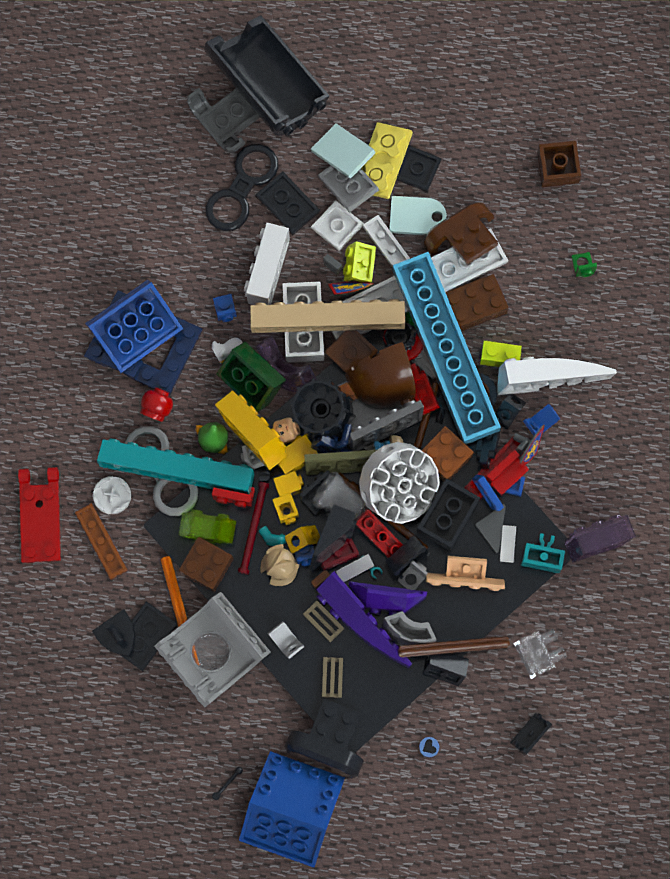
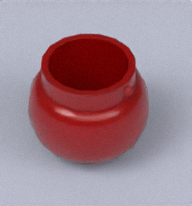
M157 387L154 390L146 391L141 399L142 408L140 413L163 422L165 416H168L173 408V400L169 397V392Z

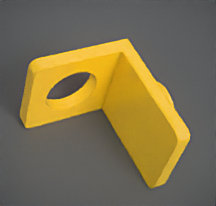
M315 525L299 527L285 536L291 553H296L308 545L318 544L320 539ZM295 535L300 540L297 547L292 544V538Z

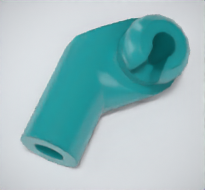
M267 526L259 530L260 535L269 546L286 543L284 534H271Z

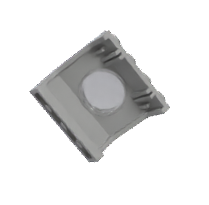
M222 592L212 597L197 613L154 646L204 707L213 702L271 653Z

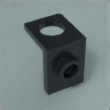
M509 394L495 413L497 419L501 420L502 427L507 430L526 404L525 401L514 394ZM511 399L516 400L519 404L514 403Z

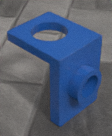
M548 404L533 417L525 419L523 422L534 436L543 424L545 425L544 433L557 423L560 417L552 406Z

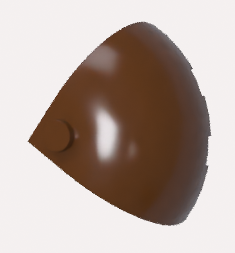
M403 342L380 350V353L372 359L370 356H367L357 362L358 366L355 369L351 367L346 372L347 383L355 393V396L370 406L391 408L401 405L404 407L406 403L415 399L414 377Z

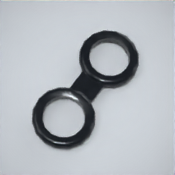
M251 144L244 147L237 154L235 159L237 177L229 189L215 192L206 204V217L212 226L222 231H233L240 228L247 221L249 216L247 196L254 186L270 182L277 173L278 158L273 150L262 144ZM252 152L264 153L271 161L270 170L262 177L254 178L248 176L242 168L244 158ZM232 197L240 202L242 212L236 221L223 223L215 218L213 207L219 199Z

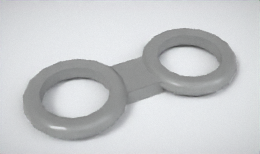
M142 426L135 429L128 435L125 444L128 442L134 443L139 436L152 434L160 440L161 451L169 450L167 436L160 429L153 426ZM154 478L157 483L153 489V500L155 506L162 513L169 516H181L188 513L195 506L198 500L197 486L187 484L190 488V497L187 503L178 508H170L162 502L161 491L171 481Z

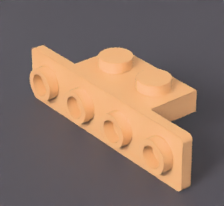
M448 556L446 574L428 573L426 576V582L435 586L449 584L451 587H461L462 585L469 586L471 589L485 587L492 591L505 589L504 579L485 578L487 559Z

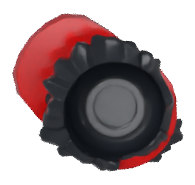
M405 322V329L383 330L386 346L389 347L403 342L409 361L416 358L423 350L422 342L417 335L418 330L409 323Z

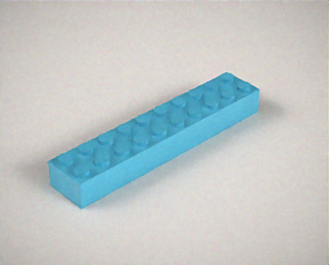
M429 252L393 265L394 276L413 323L418 330V335L462 442L468 444L499 432L500 424Z

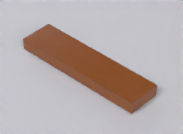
M91 503L76 511L75 514L110 580L127 572L128 570L93 504Z

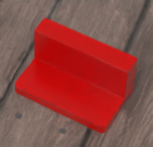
M516 450L512 451L486 476L488 483L500 495H503L529 470L526 465L520 464V454Z

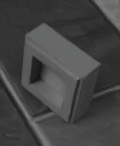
M327 253L323 258L324 266L336 275H339L342 271V264Z

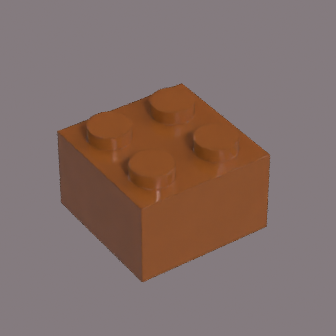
M446 426L421 450L433 459L438 469L439 478L443 482L446 479L451 480L473 457L474 453Z

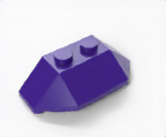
M349 581V589L361 601L365 610H369L370 614L380 615L381 612L389 613L388 616L402 611L406 614L427 597L426 591Z

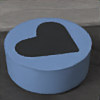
M426 737L420 742L419 750L423 756L433 757L439 751V743L432 737Z

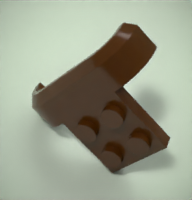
M472 203L430 229L424 241L425 249L433 257L438 254V248L441 243L447 240L465 264L468 265L498 246V241L480 221V218H486L490 222L494 219L493 213L484 203Z

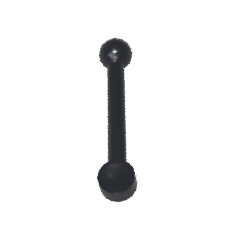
M237 767L235 773L220 790L213 793L212 798L214 800L220 799V794L237 775L242 774V767Z

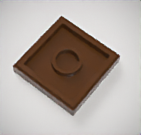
M345 330L324 353L346 373L351 367L355 369L358 366L357 362L367 356L372 358L378 350L357 330Z

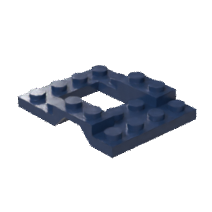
M118 290L110 306L126 294ZM178 317L176 319L183 329L172 336L176 340L161 370L139 360L122 372L131 379L152 389L157 387L169 392V396L203 331L202 328ZM93 337L84 357L97 364L119 371L95 337Z

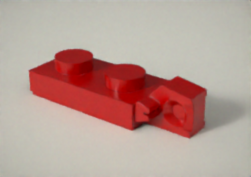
M416 363L411 364L416 389L415 401L421 400L424 406L423 415L440 408L428 375L424 370L420 371Z

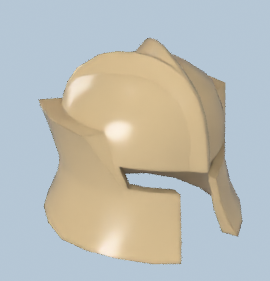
M280 544L266 551V555L261 561L260 569L261 573L267 571V575L272 576L270 580L271 585L285 586L295 579L299 564H297L293 554L289 550L284 549L283 544Z

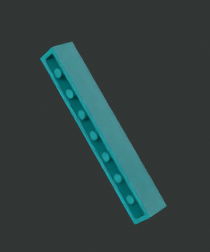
M112 438L102 440L97 459L99 466L103 468L250 494L255 475L254 470L245 464L237 466L224 460L216 462L209 457H202L201 459L189 453L181 455L168 449L160 451L153 446H146L145 448L133 442H128L127 444L120 443L119 440Z

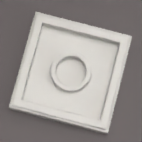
M335 200L311 226V229L336 250L340 251L361 229L364 223Z

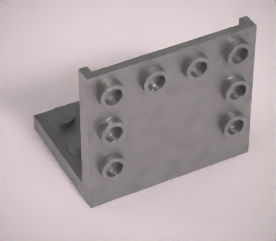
M359 399L351 402L353 414L356 417L351 422L352 429L348 441L350 449L353 451L362 450L374 444V441L385 439L420 422L424 409L421 400L417 402L415 400L410 401L404 407L399 405L391 408L373 407Z

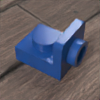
M231 294L213 298L218 321L229 322L233 320V317H237Z
M300 540L292 541L293 545L297 547ZM308 545L295 553L297 564L302 566L310 565L314 553L313 545Z

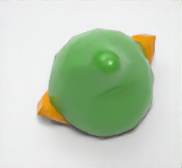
M210 422L204 426L196 425L195 430L198 434V443L204 451L220 454L227 452L228 431L224 425L218 422Z

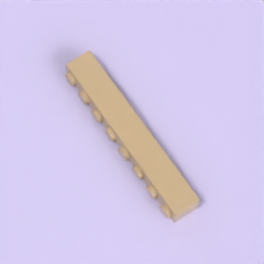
M375 299L370 300V302L352 300L350 303H343L342 301H332L331 303L314 301L312 304H304V302H294L293 304L276 302L274 305H266V303L250 305L252 333L405 329L404 301L399 299H391L389 302H381V300Z

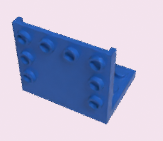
M270 751L249 802L239 841L315 867L345 777Z

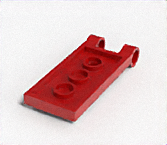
M49 467L47 469L48 484L30 485V470L19 469L18 471L22 563L61 561L58 467ZM38 501L43 502V506L40 508L36 506Z

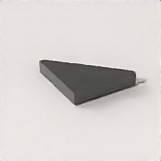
M504 504L502 510L493 511L475 524V527L495 554L499 552L506 508Z

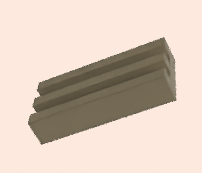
M318 601L303 613L330 643L344 630V627ZM316 607H318L324 613V615L338 628L337 631H335L320 616V614L315 610ZM311 612L332 633L331 636L309 615Z
M323 657V698H342L343 658ZM327 662H331L330 693H326ZM335 662H339L338 694H334Z

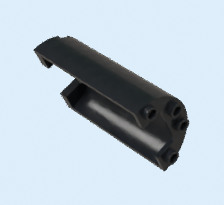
M262 16L248 21L242 34L226 42L219 35L205 43L204 50L276 136H289L297 128H304L310 118L326 107V101L330 95Z

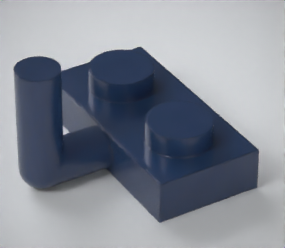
M344 425L340 441L336 442L329 436L324 437L321 435L312 442L311 448L320 453L353 451L346 446L349 441L352 425Z

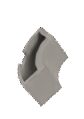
M403 611L384 618L382 628L391 640L400 646L436 642V637L429 622H413L406 617Z

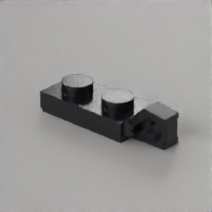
M498 420L500 427H502L501 420ZM501 428L499 432L478 439L476 452L477 458H480L481 469H489L491 459H495Z

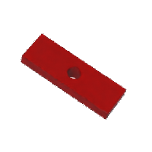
M366 509L356 519V526L387 558L403 545L369 509ZM383 533V538L380 540L379 535Z

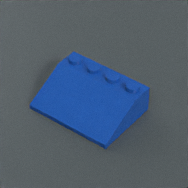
M149 280L140 284L85 323L121 373L183 329Z

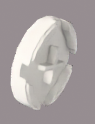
M108 476L101 479L95 485L93 500L101 512L118 514L129 506L131 490L123 479Z

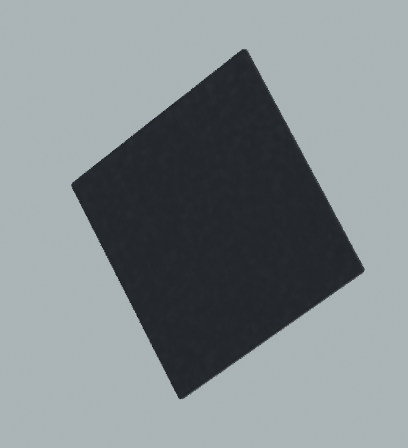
M371 330L363 336L378 350L372 358L376 357L380 350L387 348L384 339L376 330ZM335 362L314 378L317 381L325 382L331 380L334 382L333 386L347 381L346 373ZM294 396L266 419L270 429L273 428L275 421L289 417L294 419L292 406L289 405L290 402H293ZM325 405L320 407V415L326 413L327 407ZM438 410L431 412L420 450L445 426L461 440L450 411L448 413L445 412L443 422L435 420ZM420 422L393 435L400 436L404 443L414 446ZM300 427V435L302 437L305 435V430ZM306 434V436L312 443L315 440L314 438H312L313 434ZM342 435L338 436V441L341 440ZM389 437L382 439L378 442L384 443L385 441L389 440ZM477 440L466 444L474 452L473 457L450 480L462 488L481 470L480 458H477L476 452ZM240 441L217 462L224 460L231 462L232 465L240 466V464H244L241 459V453H243L242 446L245 445L244 442ZM278 465L271 469L270 482L268 483L270 485L269 489H266L248 570H250L249 575L241 574L237 571L241 567L259 490V472H265L266 466L253 469L255 475L252 487L255 488L251 507L246 506V508H242L229 502L227 504L218 503L212 497L213 489L197 486L198 500L188 513L181 516H169L158 511L144 524V528L179 568L182 566L198 537L233 556L234 560L215 593L192 580L190 581L208 601L222 592L271 651L261 662L314 722L324 699L361 713L347 750L356 753L437 680L434 677L422 674L427 655L407 657L412 663V666L407 668L372 648L339 618L337 621L344 627V630L330 643L303 615L316 601L328 612L331 610L327 604L323 605L316 597L318 595L317 590L311 586V581L323 572L321 565L311 571L309 570L310 565L302 566L299 564L295 579L285 586L271 585L270 580L272 576L267 575V571L261 573V561L266 555V551L273 547L267 545L259 533V530L264 526H267L271 534H284L286 536L299 527L315 525L321 536L334 504L355 512L354 520L366 509H369L355 494H350L346 487L335 478L338 474H331V476L344 488L340 495L316 516L300 500L299 495L301 493L292 496L299 517L296 518L295 523L285 525V522L280 523L273 504V499L279 497L273 479L284 474ZM305 466L296 471L297 476L301 475L304 486L307 484L311 485L317 476H307ZM362 472L342 473L351 482L354 481L359 485ZM440 478L438 491L435 492L434 497L431 500V503L434 501L436 495L438 494L439 490L441 489L444 483ZM189 486L166 506L178 508L187 503L190 497ZM492 487L502 505L506 506L503 525L516 526L514 563L500 562L501 541L499 552L495 554L475 527L476 523L495 511L489 507L483 497L479 500L478 505L451 551L417 533V528L427 511L416 520L402 523L403 526L428 546L427 550L430 552L428 556L422 552L413 560L425 566L427 573L446 574L448 556L487 559L485 578L504 579L505 589L492 591L485 587L471 589L469 586L462 585L461 587H451L449 584L435 586L426 582L425 578L415 590L426 591V599L405 615L413 622H429L436 637V642L484 638L556 574L554 572L521 566L526 543L540 546V533L544 534V547L550 542L552 535L555 536V539L550 547L565 551L562 568L578 554V549L524 490H522L520 497L507 493L500 495ZM284 509L283 513L286 515L289 514L290 509ZM370 510L403 545L408 541L406 537L381 516ZM355 525L351 538L359 552V556L330 568L327 572L331 574L335 571L336 573L337 570L360 559L361 556L369 554L374 567L381 568L383 574H380L375 569L373 575L377 579H374L370 576V570L368 569L345 581L344 583L348 588L349 581L406 589L398 582L399 577L393 573L385 562L388 558ZM383 533L379 535L380 540L383 538ZM293 536L292 541L299 540V537ZM287 542L283 544L284 549L290 551ZM409 563V564H408L403 570H401L400 572L403 574V573L407 570V568L410 566L411 563ZM408 574L405 577V581L408 585H414L417 578L413 574ZM316 607L315 610L320 614V616L335 631H337L338 628L324 615V613L318 607ZM311 612L309 615L331 636L332 633ZM381 612L380 615H371L376 619L377 626L382 628L384 618L388 617L389 613ZM282 621L304 645V648L290 659L282 653L268 635V632ZM467 651V652H456V653H453V654H456V655H459V656H462V657H463V656H464L466 653H468L469 651ZM323 657L343 658L342 698L322 697ZM327 662L326 693H330L331 662ZM335 662L334 694H338L339 662Z

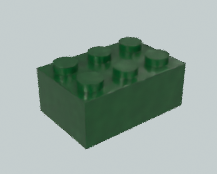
M246 341L232 349L216 373L238 396L241 394L248 402L247 404L249 406L252 405L257 412L272 402L286 381Z

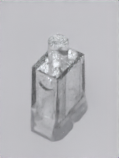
M331 472L324 482L317 488L311 503L317 508H325L330 512L335 504L355 512L354 520L367 509L362 497L347 486L337 472Z

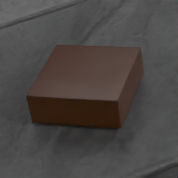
M324 570L311 581V586L315 590L330 576L327 570Z

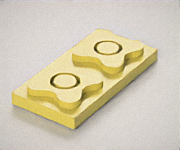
M377 122L369 146L375 150V154L361 168L379 189L373 196L385 199L390 198L413 134L412 130Z

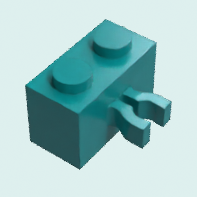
M542 533L539 535L540 546L526 543L521 566L554 573L561 572L565 551L550 547L554 542L555 536L551 535L550 542L547 543L546 547H544V534Z

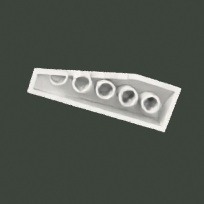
M526 357L516 361L515 358L505 360L499 367L497 396L539 391V388L549 385V389L557 388V386L563 385L565 382H567L568 386L581 383L583 379L585 383L612 378L617 372L616 369L579 360L560 358L534 359V357Z

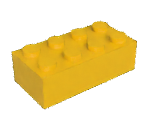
M232 390L217 402L215 406L229 428L271 470L287 457L284 450L286 446L279 439L280 436L274 428L270 429L267 421L263 417L259 418L257 416L258 412L252 405L249 407L246 399L241 394L238 396Z

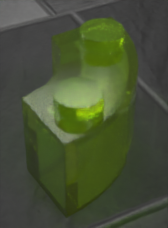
M191 510V512L182 514L179 536L195 540L200 537L213 540V543L232 544L236 521L229 519V515L226 514L210 516L202 514V511Z

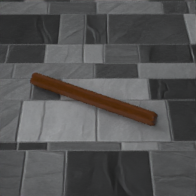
M507 636L412 644L401 645L397 651L399 657L508 648L510 641Z

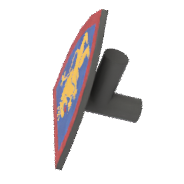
M544 424L532 440L515 433L513 440L520 443L516 451L520 455L524 452L520 460L521 465L528 464L537 454Z

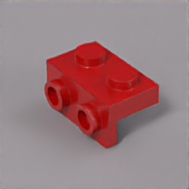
M213 487L212 497L218 503L227 504L229 502L242 508H246V506L251 507L255 488H251L250 494H244Z

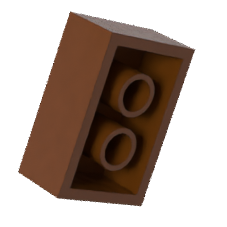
M494 274L446 292L461 331L508 312V304Z

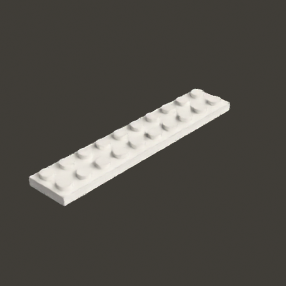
M488 229L490 233L495 237L492 229ZM499 242L497 247L468 265L465 264L453 247L431 257L445 293L508 263V259ZM395 276L342 301L343 303H350L352 300L370 302V300L377 299L381 300V302H389L391 299H399L404 301L405 313L409 312ZM357 330V331H358L361 335H363V334H365V333H367V332H369V331H371V330ZM332 331L335 339H337L344 332Z

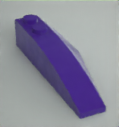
M335 571L331 573L316 589L318 593L316 597L323 605L327 604L331 608L329 611L336 620L339 618L358 637L383 655L407 668L412 666L411 661L407 657H399L398 646L390 641L391 638L384 629L377 626L376 619L364 611V605Z

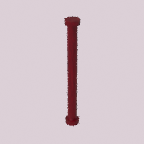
M258 482L259 490L242 563L237 571L241 574L249 575L250 570H248L266 489H269L270 485L265 482Z

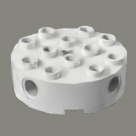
M401 442L387 444L372 453L363 466L359 480L360 494L367 508L385 520L401 524L413 521L424 514L432 504L431 500L439 487L438 469L430 456L411 444Z

